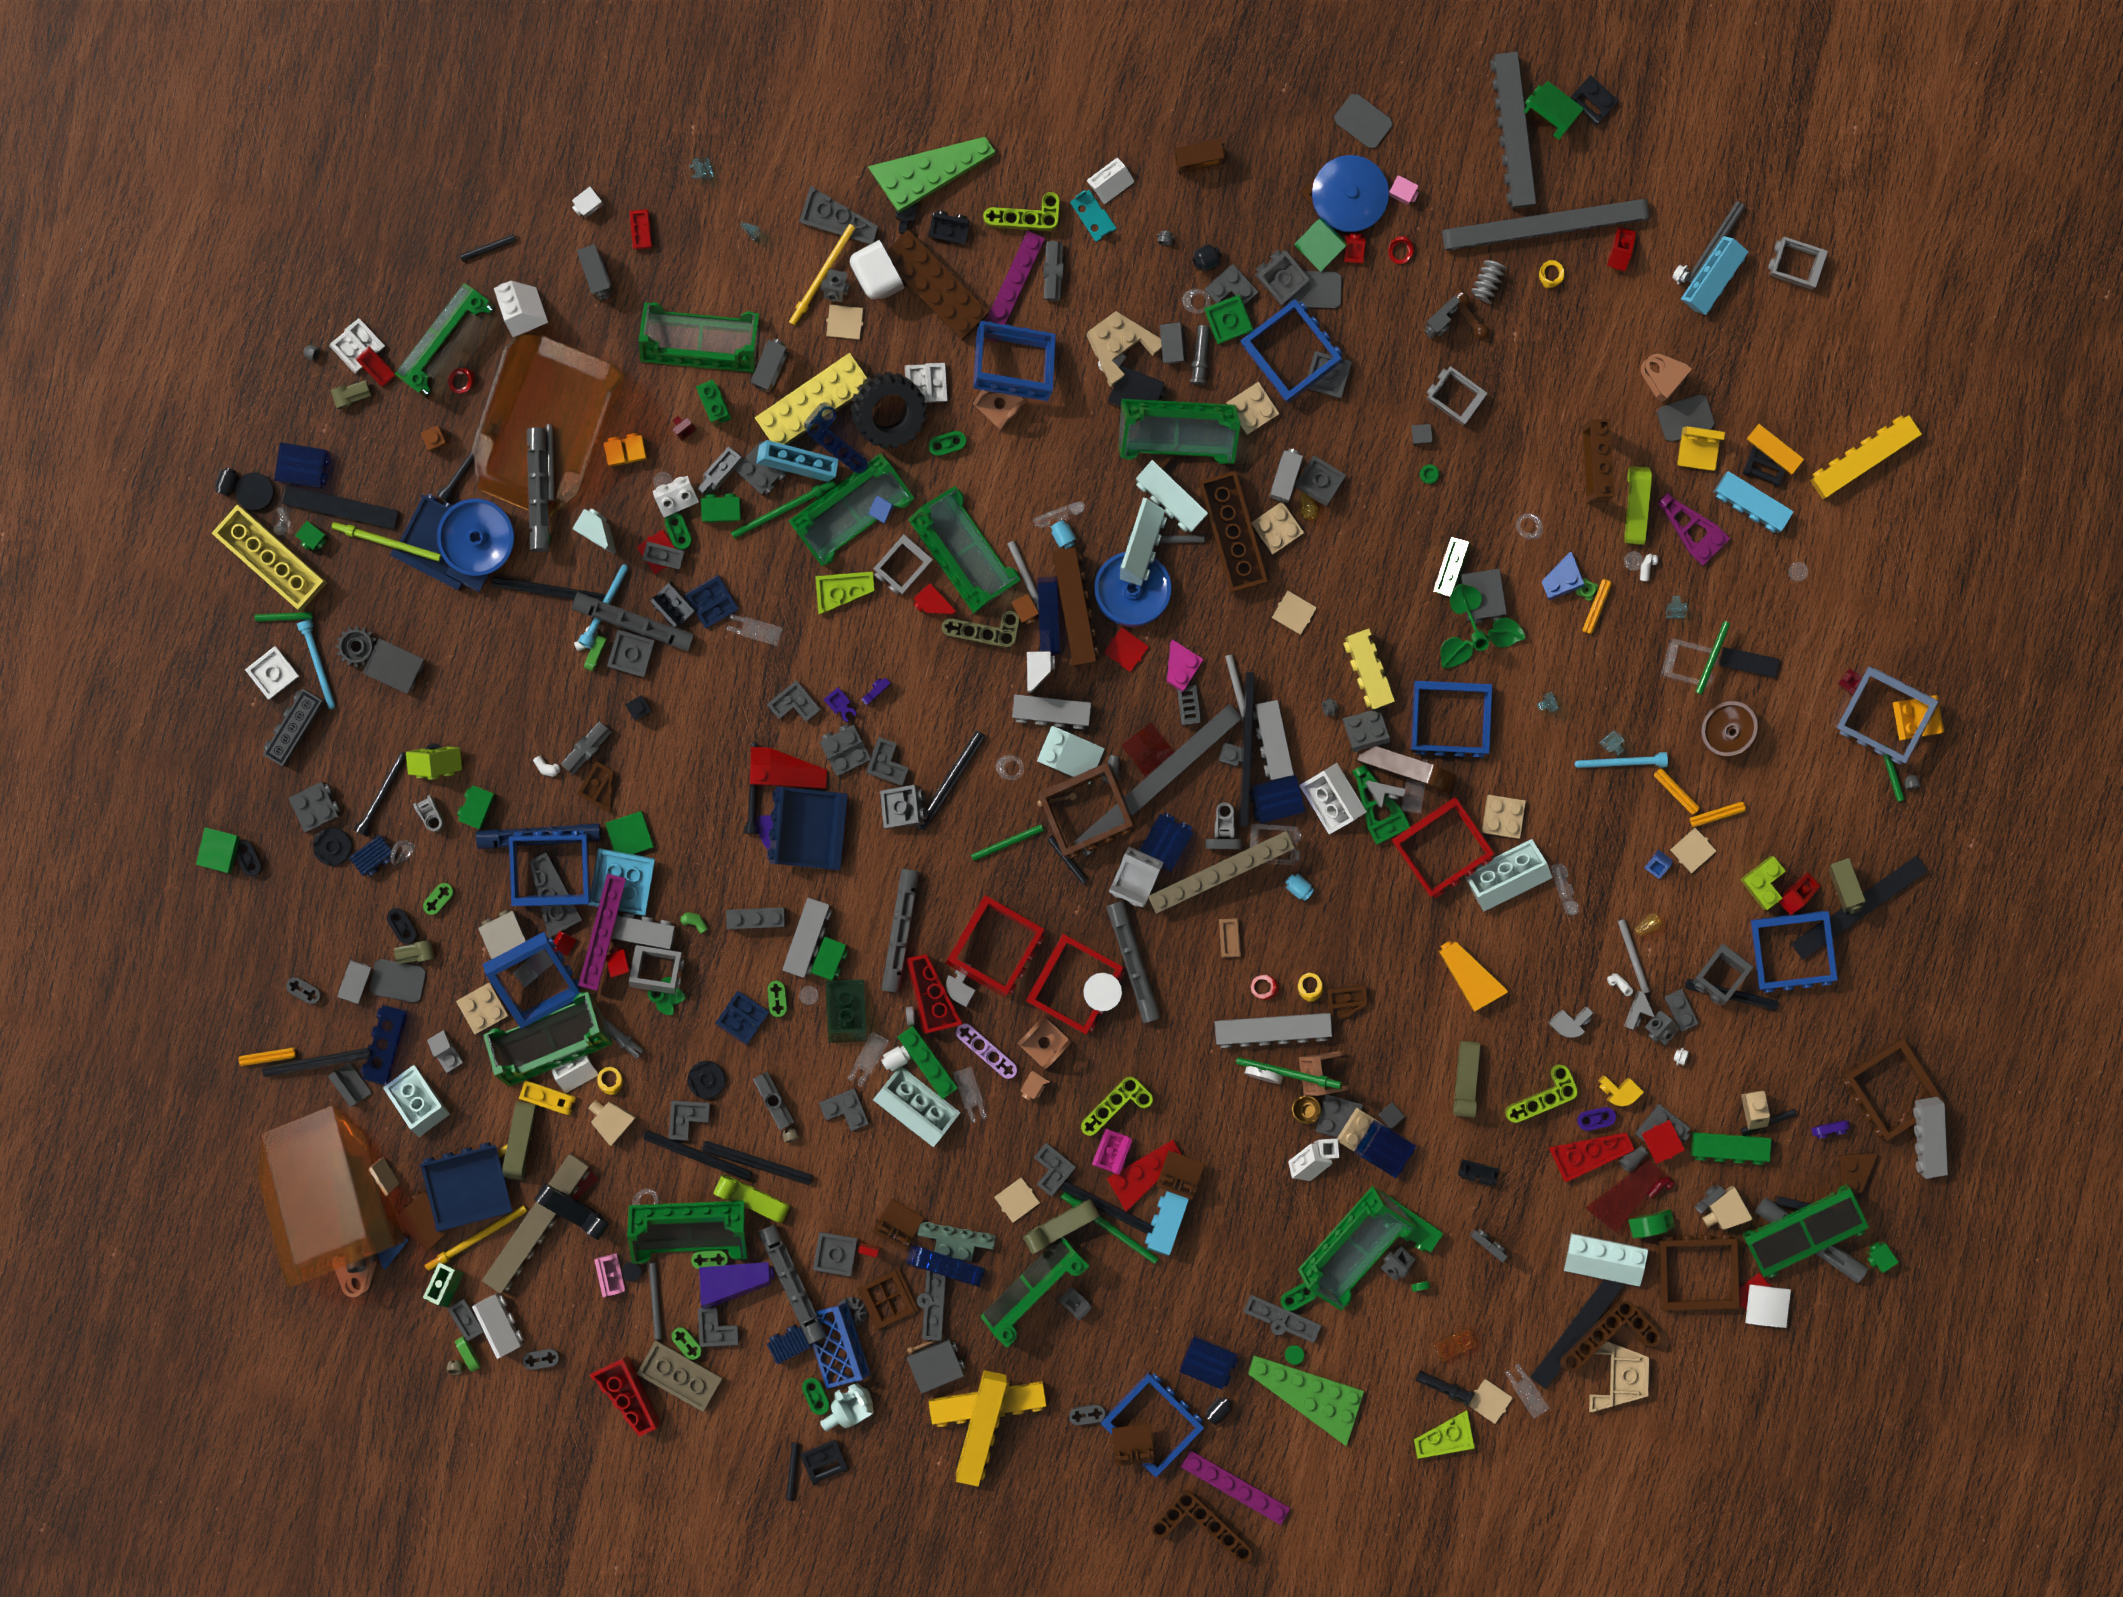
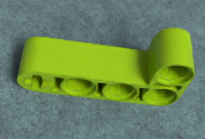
M1053 192L1046 193L1042 199L1041 211L991 207L984 212V222L988 227L1053 231L1058 225L1059 197ZM1048 198H1054L1056 204L1049 207L1045 201ZM991 213H994L995 217L999 218H994V221L991 222L990 218L987 217H990ZM1001 213L1003 214V223H1000ZM1013 214L1017 219L1014 223H1008L1006 217ZM1027 216H1034L1036 221L1033 224H1027L1025 218ZM1047 217H1052L1055 223L1048 226L1044 223V220Z
M1629 466L1628 469L1629 493L1624 536L1625 544H1645L1652 479L1649 467Z
M1560 1064L1553 1066L1550 1074L1555 1086L1509 1105L1505 1110L1506 1118L1511 1122L1517 1123L1574 1099L1577 1095V1088L1569 1069ZM1559 1068H1563L1565 1071V1075L1561 1079H1558L1555 1075L1556 1070ZM1570 1086L1572 1088L1570 1096H1564V1087ZM1552 1093L1555 1100L1553 1103L1547 1104L1545 1097L1547 1094ZM1530 1101L1537 1103L1536 1110H1528L1527 1106ZM1520 1105H1523V1109L1527 1113L1526 1115H1524V1112L1517 1113V1118L1510 1116L1512 1109L1516 1111L1522 1110Z
M1132 1076L1124 1078L1082 1121L1081 1129L1083 1133L1089 1136L1097 1133L1130 1098L1141 1108L1149 1107L1153 1101L1151 1093L1136 1078ZM1128 1080H1133L1136 1083V1087L1129 1091L1125 1088V1083ZM1114 1094H1120L1122 1101L1119 1104H1114L1111 1101V1097ZM1147 1094L1149 1096L1148 1103L1141 1104L1138 1100L1139 1096ZM1100 1108L1108 1109L1109 1114L1107 1117H1099L1098 1110ZM1095 1115L1097 1120H1099L1101 1123L1098 1124V1122H1096L1093 1125V1131L1090 1129L1088 1131L1085 1130V1123H1092L1094 1120L1092 1116Z
M725 1174L721 1175L713 1194L725 1200L744 1201L746 1208L781 1224L790 1209L789 1204Z

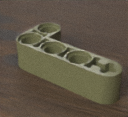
M1013 611L1005 612L1000 628L956 619H946L942 623V631L949 637L1010 648L1016 641L1019 617ZM1008 615H1013L1016 618V622L1013 625H1007L1005 618ZM953 623L954 627L959 628V624H963L960 629L961 635H957V630H952L951 633H948V629L945 626ZM968 626L973 627L975 630L974 635L971 637L964 634V629ZM991 630L994 634L993 638L985 640L983 638L984 631ZM1010 634L1012 642L1004 644L1001 641L1002 636Z
M1460 1040L1453 1106L1454 1116L1475 1118L1477 1102L1475 1096L1480 1042Z
M516 1102L502 1172L504 1178L524 1181L527 1167L526 1158L536 1113V1104Z
M1088 1199L1032 1229L1023 1236V1239L1030 1252L1034 1254L1051 1242L1091 1222L1100 1215L1092 1200Z

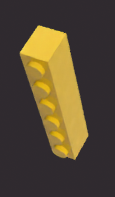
M1909 415L1906 417L1899 416L1892 421L1894 425L1889 428L1884 426L1877 431L1878 435L1873 439L1869 436L1861 441L1862 446L1858 449L1852 447L1846 451V457L1840 460L1837 457L1828 463L1830 465L1829 468L1826 470L1821 468L1813 473L1814 478L1810 482L1822 499L1828 497L1920 436L1921 432Z
M983 1371L956 1470V1482L979 1487L980 1480H984L986 1469L983 1468L990 1459V1452L988 1450L994 1444V1428L998 1429L1000 1422L998 1414L1004 1408L1005 1400H1002L1003 1395L1007 1394L1009 1390V1383L1004 1374Z
M1043 1381L1009 1386L1008 1393L1004 1394L1002 1399L1005 1400L1003 1411H999L998 1417H1003L1008 1412H1012L1013 1415L1022 1414L1027 1409H1031L1032 1412L1043 1410V1407H1046ZM978 1392L929 1399L932 1425L936 1424L937 1427L947 1426L948 1422L955 1421L956 1424L967 1422V1419H971Z

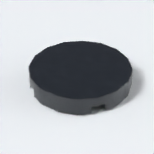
M258 472L248 473L238 480L235 487V496L244 508L251 511H259L272 502L274 487L265 475Z
M339 828L322 830L317 834L313 843L316 858L325 865L336 866L342 864L349 858L352 852L350 837Z
M707 1060L692 1066L687 1077L688 1087L691 1092L697 1097L704 1099L713 1098L721 1093L726 1081L725 1073L721 1066Z

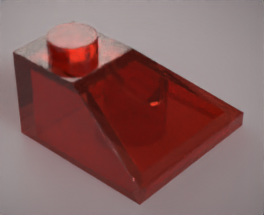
M1149 723L1121 745L1144 776L1175 753L1152 723Z

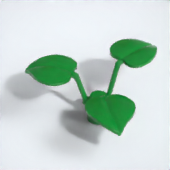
M1459 584L1450 595V606L1456 614H1463L1467 611L1475 632L1471 635L1472 642L1469 640L1463 642L1459 637H1452L1444 641L1440 650L1442 668H1450L1464 663L1471 657L1472 648L1475 647L1478 651H1484L1488 648L1490 641L1500 648L1511 646L1525 639L1524 632L1516 621L1510 618H1500L1493 623V629H1490L1486 636L1484 631L1477 629L1470 611L1478 608L1481 604L1482 597L1479 590L1470 585Z

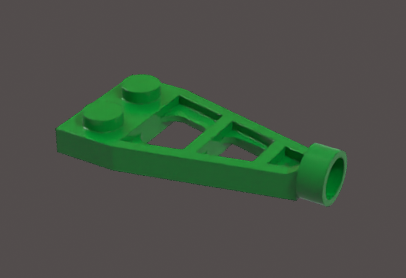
M1366 764L1352 770L1357 780L1362 805L1367 811L1364 814L1366 825L1375 844L1377 845L1410 828L1403 811L1392 798L1387 797L1388 793H1385L1383 803L1390 809L1391 814L1381 821H1376L1373 815V806L1377 803L1375 800L1372 802L1368 801L1365 793L1367 786L1365 784L1366 781L1378 782L1369 773ZM1366 773V776L1364 778L1359 777L1360 775Z

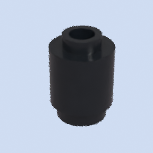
M225 467V470L220 469L215 483V492L228 497L230 493H233L239 477L236 475V470Z
M1225 1396L1223 1398L1218 1397L1206 1410L1205 1417L1214 1425L1221 1423L1233 1410L1231 1407L1232 1403Z

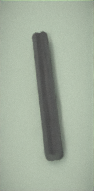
M1739 201L1735 203L1689 274L1687 282L1692 283L1722 237L1728 235L1745 208L1743 203Z

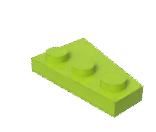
M873 572L815 576L819 615L875 591Z
M1467 1410L1414 1439L1417 1459L1474 1449Z

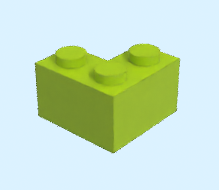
M447 746L433 750L420 748L406 752L408 774L416 775V778L428 777L430 780L438 779L439 775L452 776L455 775L456 771L462 770L460 747Z
M1769 856L1742 877L1740 881L1761 908L1768 910L1782 899L1771 882L1786 871L1774 856Z

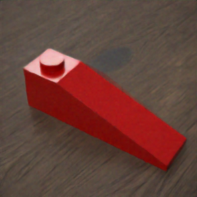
M751 747L749 785L826 789L827 769L772 748Z

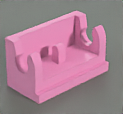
M617 1253L596 1258L595 1265L602 1296L606 1297L626 1291Z

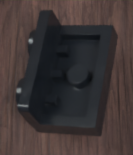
M938 210L937 213L932 212L928 238L966 245L970 220H967V216L956 214V217L948 216V212Z
M672 581L650 599L653 607L665 616L668 624L675 628L682 625L697 610Z

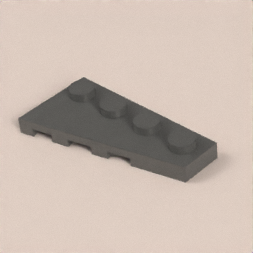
M810 186L799 223L842 236L848 225L851 224L856 228L849 239L868 245L874 243L878 226Z
M547 852L529 861L538 895H569ZM575 904L541 905L548 938L583 920Z

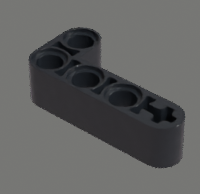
M547 1183L543 1185L534 1198L541 1206L581 1227L596 1240L601 1238L609 1226L606 1219L597 1211Z

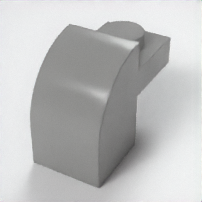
M956 970V978L948 975L946 981L947 992L953 1000L966 1007L975 989L963 983L966 975Z
M1585 1007L1572 1019L1564 1010H1560L1548 1024L1560 1035L1577 1037L1585 1032L1580 1026H1585L1592 1019L1591 1015L1593 1012L1588 1007Z

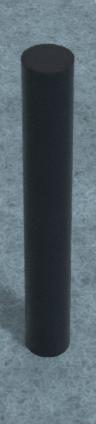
M512 234L460 254L462 262L516 242L515 236Z
M1053 835L1049 837L1047 841L1083 885L1088 881L1087 877L1070 857H1063Z
M1795 1109L1770 1117L1768 1126L1797 1116ZM1748 1126L1741 1128L1740 1131L1742 1136L1763 1128L1748 1130Z
M792 1442L786 1493V1500L788 1501L794 1500L799 1451L798 1442Z

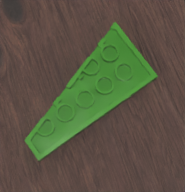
M986 137L868 166V169L899 214L996 155Z
M1256 1355L1253 1356L1248 1372L1250 1376L1347 1446L1364 1390Z

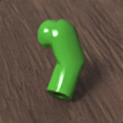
M687 912L680 919L683 925H695L700 934L708 930L699 914Z

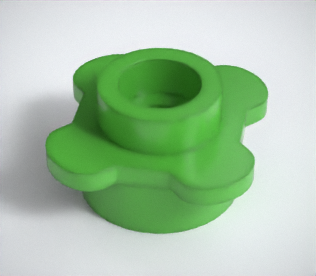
M1584 578L1585 587L1577 589L1576 594L1590 601L1593 599L1595 591L1598 590V585Z

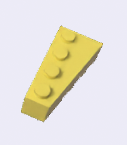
M1368 628L1345 638L1346 642L1343 645L1346 653H1350L1353 660L1350 661L1353 671L1358 672L1359 678L1357 682L1360 689L1365 691L1366 696L1363 697L1367 708L1371 707V710L1394 702V698L1387 678L1383 675L1384 670L1381 661L1376 657L1377 649L1372 640L1370 641L1369 635H1371V632Z

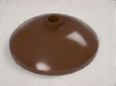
M1736 701L1721 703L1709 711L1703 721L1701 733L1705 745L1711 752L1722 757H1734L1746 752L1754 744L1758 735L1759 724L1755 713L1747 705ZM1733 731H1736V734L1734 736H1731V733Z

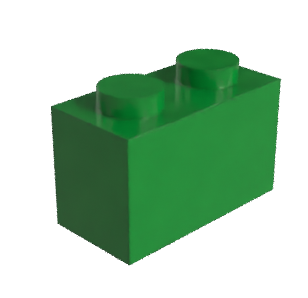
M716 494L705 495V498H701L702 522L742 521L741 498L736 497V494H724L725 497L717 498Z
M472 785L471 788L468 787L464 795L466 799L465 804L460 806L457 816H459L458 821L477 829H482L496 794Z
M825 936L811 973L833 981L834 977L838 978L842 969L839 967L841 959L845 961L849 951L846 949L847 944Z
M439 1262L423 1298L448 1308L464 1272Z

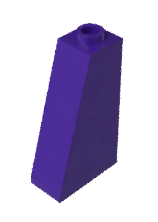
M769 1262L699 1267L701 1306L703 1309H707L770 1286L771 1279H774V1269L770 1268Z

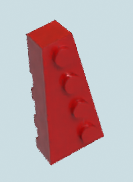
M927 954L906 958L923 1033L926 1034L963 1025Z
M628 1355L589 1375L600 1386L601 1391L613 1402L614 1407L622 1413L623 1418L639 1437L655 1430L661 1425Z

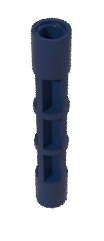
M600 823L540 828L476 831L477 849L509 847V836L514 835L516 831H525L526 834H533V831H545V834H552V831L564 830V834L572 833V830H583V833H588L589 843L601 842ZM582 840L518 841V846L582 843Z

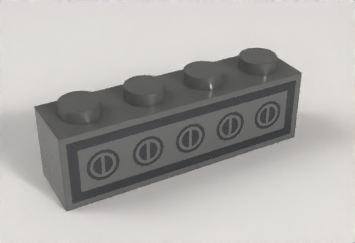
M306 689L297 691L293 698L295 702L292 707H288L283 714V717H285L283 722L277 724L273 731L275 735L272 740H268L263 747V750H265L264 756L284 767L289 763L326 702Z

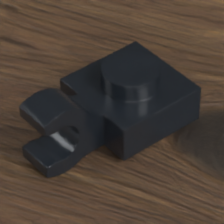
M918 203L899 214L896 212L895 218L901 220L898 229L900 234H904L907 231L909 222H915Z

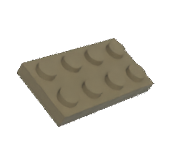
M655 1340L637 1372V1375L704 1412L723 1378L658 1340Z

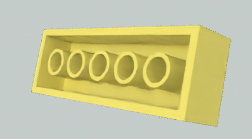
M848 353L756 416L755 419L770 441L788 445L853 401V395L859 392L857 388L860 384L862 386L866 384L865 379L867 377L852 355Z
M236 505L212 532L217 539L297 610L303 611L327 584L320 575L242 506Z

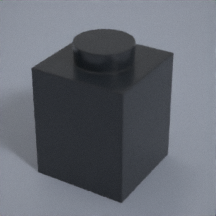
M643 695L625 704L636 722L653 713Z

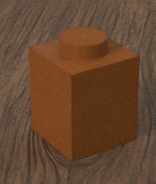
M438 425L420 433L428 451L431 453L449 445L442 428Z
M1029 594L1011 602L1022 624L1026 622L1028 625L1037 620L1036 616L1039 613Z

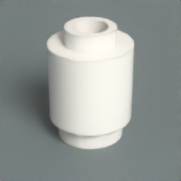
M898 1046L883 1054L884 1059L881 1061L886 1070L894 1071L907 1064V1061L911 1058L904 1046L900 1048Z

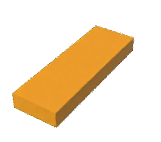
M1760 424L1754 428L1746 439L1791 475L1804 460Z

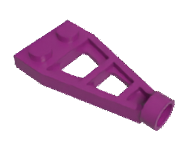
M1666 493L1657 502L1665 512L1688 553L1701 566L1730 539L1716 524L1676 501L1669 493ZM1671 502V506L1667 507L1666 505ZM1679 511H1683L1691 518V521L1685 527H1682L1675 519V515ZM1693 524H1698L1707 531V534L1698 543H1694L1688 534V529Z

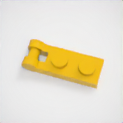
M525 1080L519 1099L570 1116L572 1112L571 1106L572 1103H575L576 1097ZM560 1099L565 1100L563 1107L558 1105Z

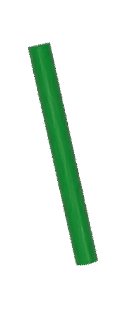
M1723 621L1695 693L1702 695L1731 625L1729 622Z
M1042 825L1035 826L971 854L973 861L979 860L1044 831Z

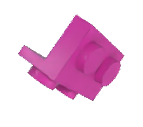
M1105 1129L1092 1165L1119 1175L1125 1166L1127 1153L1131 1150L1132 1138Z

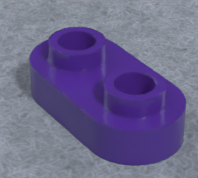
M1609 1107L1583 1111L1577 1117V1124L1586 1131L1612 1125L1615 1122L1616 1115ZM1603 1113L1608 1114L1607 1120L1602 1119ZM1585 1117L1590 1119L1588 1124L1583 1123Z
M1849 1120L1814 1126L1811 1127L1812 1135H1817V1139L1828 1137V1133L1836 1132V1135L1848 1133L1847 1129L1851 1127Z

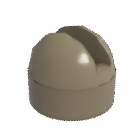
M790 1127L784 1130V1143L799 1139L798 1133L794 1128Z
M451 1360L448 1362L446 1372L450 1375L462 1374V1363L459 1360H455V1362Z

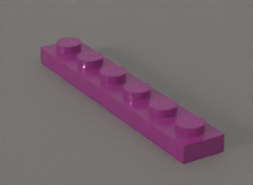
M1027 230L985 322L990 321L1006 325L1045 238ZM989 339V340H991V341H993V342H995V343L998 342V340Z
M607 874L578 986L598 990L627 878Z
M1189 1450L1181 1464V1468L1279 1525L1282 1524L1290 1510V1507L1192 1450Z

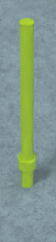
M337 522L332 524V529L343 532L350 537H360L438 562L442 558L441 554L366 532L350 524L343 525Z

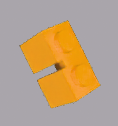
M638 433L626 435L627 438L622 440L619 437H612L608 439V442H604L608 466L613 467L648 460L643 436H638Z

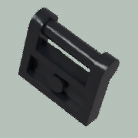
M1591 75L1570 97L1584 108L1582 112L1592 120L1595 126L1619 101ZM1583 95L1600 113L1597 115L1578 97Z
M1753 445L1742 474L1747 476L1748 474L1773 483V486L1779 487L1785 470ZM1755 462L1778 472L1774 476L1753 468L1752 465Z
M836 1439L800 1453L813 1486L819 1484V1481L842 1471L843 1473L849 1471ZM838 1460L839 1465L815 1474L814 1469Z

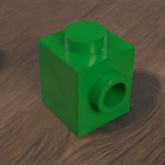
M306 521L295 535L302 541L300 545L308 551L311 549L315 551L321 550L326 545V538L328 537L309 521Z
M1875 1242L1869 1247L1870 1250L1866 1252L1869 1256L1867 1260L1873 1268L1876 1267L1881 1273L1886 1272L1899 1263L1884 1242Z

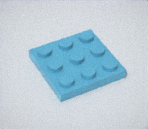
M599 848L591 887V902L588 905L599 907L607 874L627 878L618 911L645 916L655 858Z

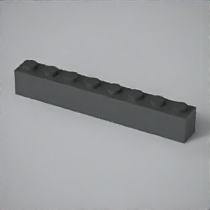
M1518 52L1495 54L1493 60H1490L1491 72L1495 73V79L1492 80L1493 90L1497 91L1495 108L1499 110L1500 117H1497L1498 129L1501 128L1502 136H1499L1500 147H1504L1502 165L1503 167L1506 166L1507 174H1504L1505 186L1508 185L1509 193H1506L1507 204L1511 205V209L1534 207L1536 200L1526 117L1523 112L1524 101Z

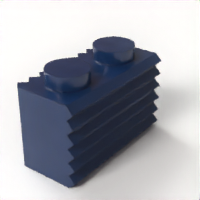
M379 835L349 857V859L362 876L368 875L371 877L379 871L377 867L381 864L387 865L394 860L392 856L396 853L384 836Z
M794 1324L786 1329L787 1333L781 1336L777 1333L769 1337L770 1341L767 1342V1346L777 1365L812 1346V1344L808 1343L801 1326L797 1327Z

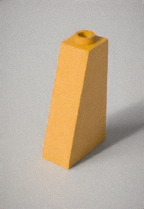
M1448 941L1440 946L1442 949L1438 951L1474 1012L1508 993L1506 988L1457 942L1451 943V941Z

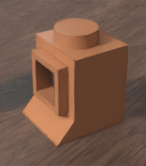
M1031 1071L1020 1090L1023 1093L1022 1097L1032 1102L1035 1097L1039 1098L1045 1087L1043 1084L1050 1081Z

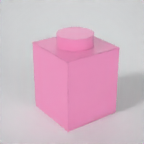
M1398 175L1389 191V196L1409 205L1410 201L1415 202L1419 194L1416 191L1418 185Z

